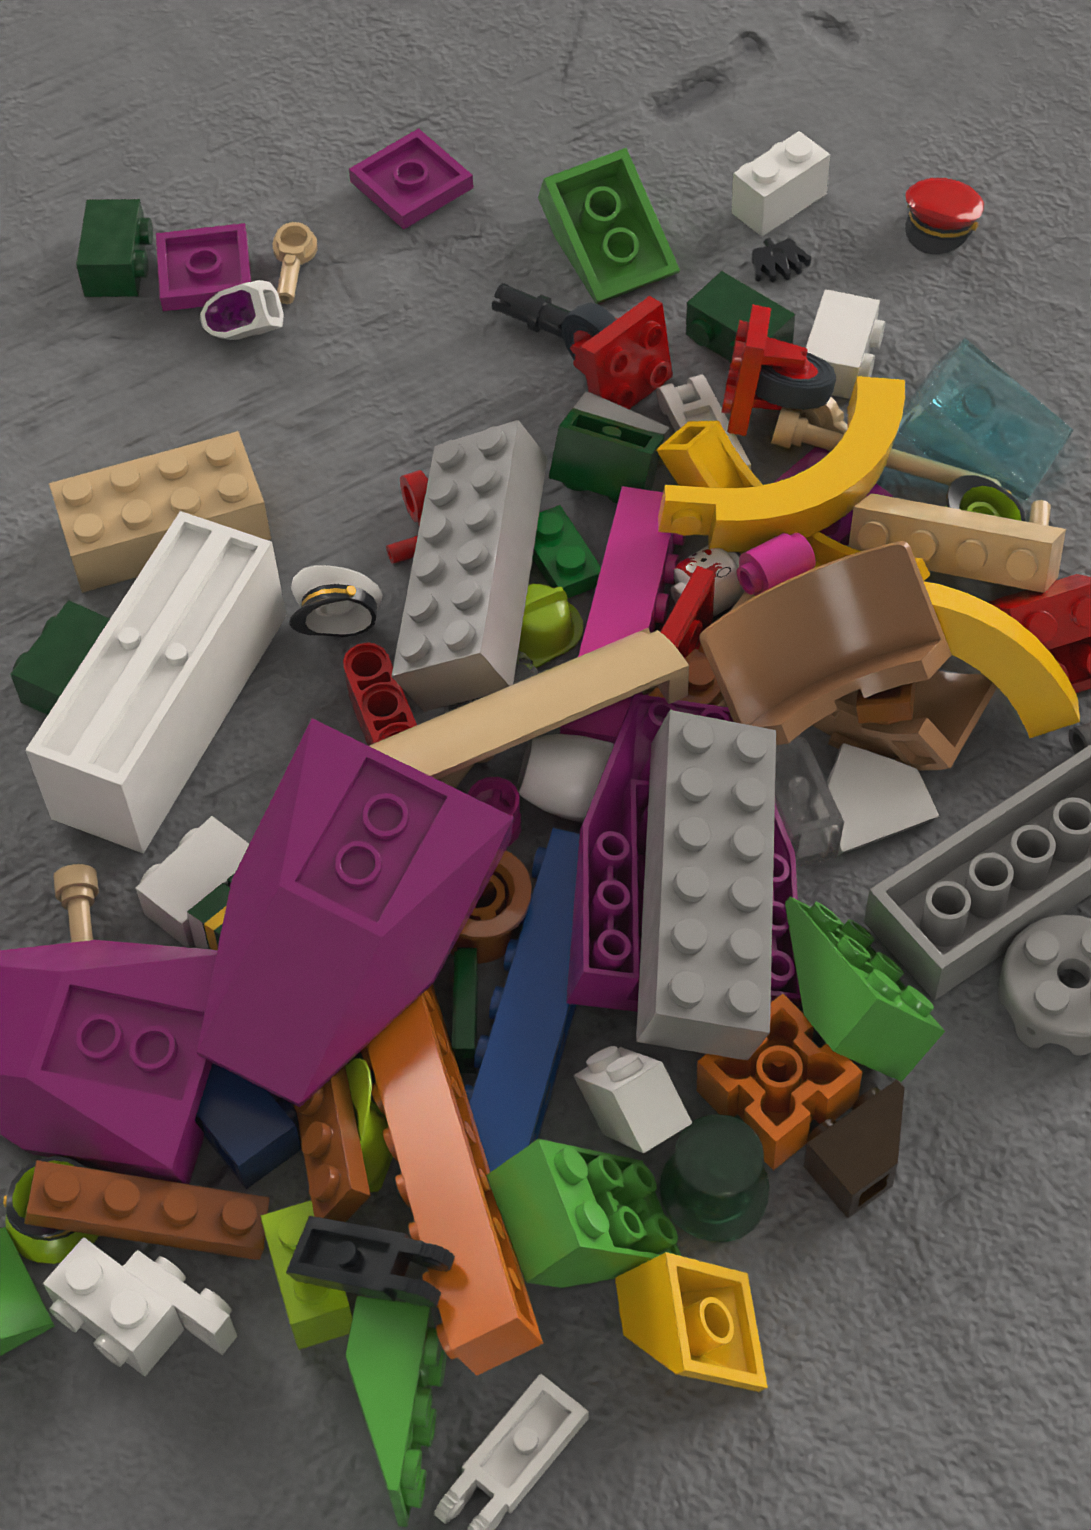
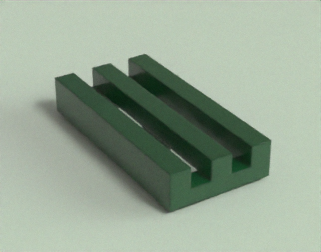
M457 948L454 956L452 1051L454 1052L460 1073H476L474 1058L477 1048L479 975L477 948Z

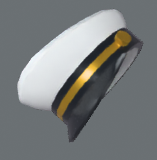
M330 565L305 567L292 580V593L301 608L290 617L289 625L298 633L305 635L356 636L367 632L375 625L377 611L380 609L383 594L377 584L360 572Z

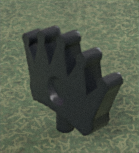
M766 238L763 242L765 247L755 248L752 251L751 260L754 264L755 281L757 282L761 281L762 271L770 278V282H775L777 272L785 280H790L791 270L789 268L794 270L796 274H801L802 264L800 262L806 266L811 265L812 257L797 246L791 238H787L777 244H774L771 238Z

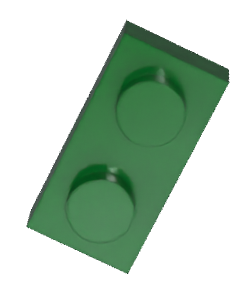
M561 505L540 512L532 559L549 586L552 588L562 587L567 594V599L596 588L601 566Z

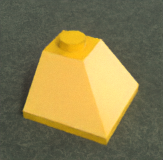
M665 1252L615 1277L623 1335L673 1373L757 1392L768 1388L748 1273Z

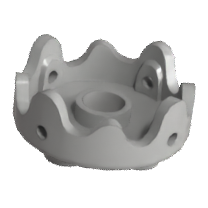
M1057 915L1043 918L1028 925L1016 935L1006 950L1000 972L998 998L1001 1005L1010 1014L1018 1038L1024 1045L1032 1049H1039L1044 1044L1054 1043L1070 1049L1074 1055L1082 1056L1091 1053V918L1080 915ZM1065 969L1076 970L1084 975L1087 985L1082 988L1067 987L1059 980L1057 974Z

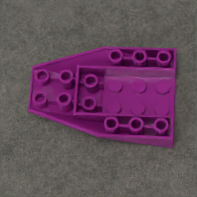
M641 694L633 695L580 829L566 1003L638 1012L651 743L670 710L734 722L728 707L681 700L668 704L665 698ZM775 804L771 1002L783 993L798 1008L802 1000L785 902L790 896L798 900L795 851Z
M312 718L232 878L197 1054L301 1107L434 983L511 842L514 817Z
M104 940L0 950V1135L27 1153L44 1157H68L84 1166L120 1174L190 1184L205 1135L195 1122V1117L213 1062L199 1056L197 1048L217 950Z

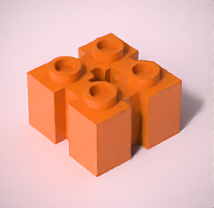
M783 993L771 1002L770 1033L749 1060L705 1054L697 1061L696 1091L726 1122L737 1114L743 1119L742 1139L773 1171L807 1144L810 1122L815 1119L821 1124L830 1118L836 1120L853 1106L859 1097L862 1071L849 1058L834 1052L827 1043L819 1048L812 1041L814 1027L804 1016V1013Z

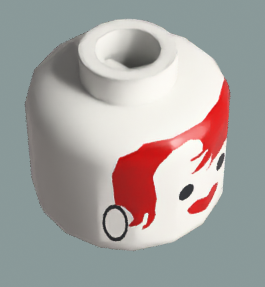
M706 546L675 566V585L671 587V594L675 603H677L697 566L714 571L713 617L735 605L744 593L737 578L739 556L735 552H726L721 548L709 549Z

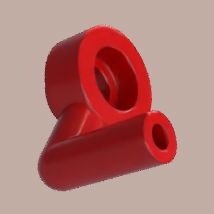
M422 470L400 477L401 493L405 506L412 520L418 522L419 526L429 479ZM418 535L386 546L387 554L392 564L414 557Z

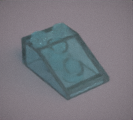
M965 338L936 362L904 408L898 428L899 433L928 457L943 464L997 479L1003 489L1010 491L1012 495L1023 500L1028 499L1032 495L1074 431Z

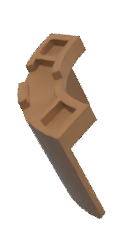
M905 541L861 551L797 575L739 605L719 618L700 634V642L733 721L776 730V745L789 744L807 728L837 711L834 700L858 689L861 690L863 697L866 698L894 687L929 680L952 655L912 550Z
M937 670L929 680L916 682L912 721H899L891 725L858 723L856 710L858 690L834 700L838 710L812 726L830 735L828 745L840 749V746L845 743L881 756L894 758L895 761L914 767L917 770L935 771L951 769L997 686L983 674H960Z

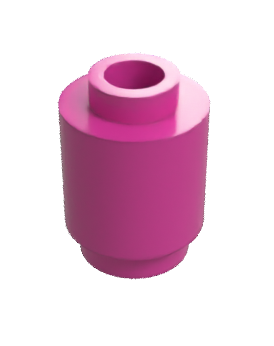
M782 533L740 555L739 567L737 568L738 581L746 593L757 596L786 580L814 569L816 560L813 549L803 535L799 533L792 535Z

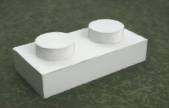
M136 1250L123 1266L171 1302L176 1309L182 1326L221 1355L225 1353L237 1338L229 1315L232 1312L230 1306L209 1289L204 1288L199 1294L183 1283L186 1280V1276L166 1258L158 1256L153 1261Z

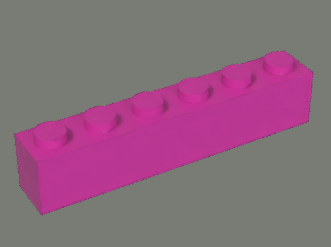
M622 486L578 657L646 628H649L650 633H653L656 623L665 624L669 607V594H665L664 589L666 583H675L674 569L679 562V555L673 554L675 545H684L686 536L677 533L658 532V514L663 492ZM633 696L561 726L560 734L586 736L614 744Z

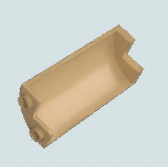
M646 628L369 746L435 779H440L642 692L645 695L652 692L657 686L668 704L687 697L689 664L664 634L658 630L650 633L649 628Z

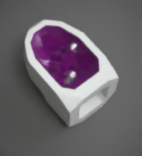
M263 280L243 283L219 291L205 303L200 313L202 327L212 336L226 340H239L281 328L284 318L279 294L271 282Z

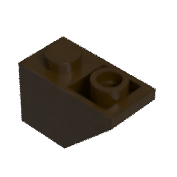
M895 1080L883 1090H880L878 1087L869 1089L855 1101L849 1114L837 1122L833 1118L822 1122L807 1138L803 1167L847 1219L893 1186L898 1165L905 1087L898 1080Z

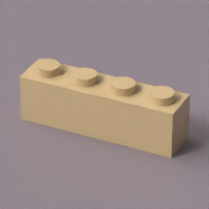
M871 493L853 508L849 547L865 551L882 545L905 541L909 544L914 558H923L928 571L1045 593L1059 575L1066 529Z

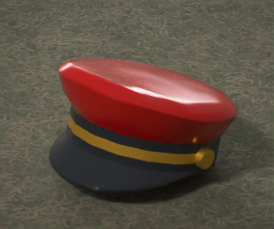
M928 178L918 181L909 187L905 194L908 204L907 208L910 209L905 223L906 236L915 248L924 253L944 254L953 251L967 240L973 230L976 231L979 223L976 220L982 215L985 204L983 199L972 187L957 180Z

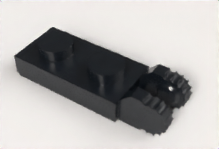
M309 1216L286 1273L297 1282L395 1301L397 1297L414 1305L433 1308L437 1306L441 1292L426 1281L404 1277L411 1261L428 1269L447 1272V1270L450 1271L455 1256L443 1247L425 1243L424 1241L413 1240L405 1233Z

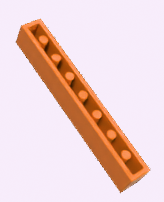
M432 984L360 1052L368 1067L374 1072L376 1082L372 1084L371 1093L379 1110L386 1116L389 1126L383 1129V1137L391 1155L399 1162L401 1174L395 1177L396 1185L402 1199L412 1209L415 1220L408 1226L410 1236L413 1240L424 1241L425 1243L443 1247L455 1256L450 1271L428 1269L427 1272L422 1274L423 1281L432 1284L441 1292L436 1306L439 1308L442 1323L436 1326L439 1341L451 1360L459 1358L478 1376L542 1345L543 1341L515 1251L486 1176L490 1173V1169Z

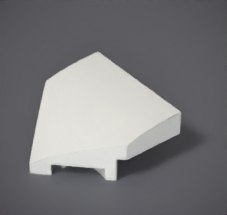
M845 743L840 746L835 758L836 762L825 788L816 803L838 856L931 822L939 817L932 798L916 768Z

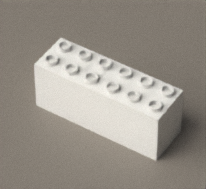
M182 511L179 512L25 750L52 820L144 854L286 618L271 541Z

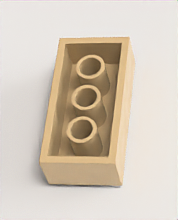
M239 431L49 483L82 593L138 577L180 511L265 540L271 539L264 500Z

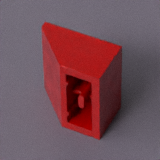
M1075 574L1056 580L1045 593L1024 590L987 602L1017 620L1037 637L1065 672L1075 693L1091 689V577Z

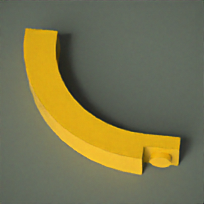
M857 376L847 407L848 429L843 438L821 461L797 475L771 484L735 489L665 485L658 514V532L677 533L684 536L707 535L709 549L721 548L726 552L748 551L782 533L789 535L799 533L806 538L829 527L847 515L855 505L862 501L875 486L882 474L902 419L905 402V380Z
M688 421L656 449L679 486L735 489L763 485L738 454L720 421ZM821 532L806 537L815 555L816 564L814 568L861 552L843 545ZM915 558L922 579L925 581L930 576V573L923 558Z
M924 581L951 654L979 670L1000 689L1017 711L1029 738L1080 722L1078 697L1067 675L1054 656L1036 636L1017 620L992 604L968 593Z

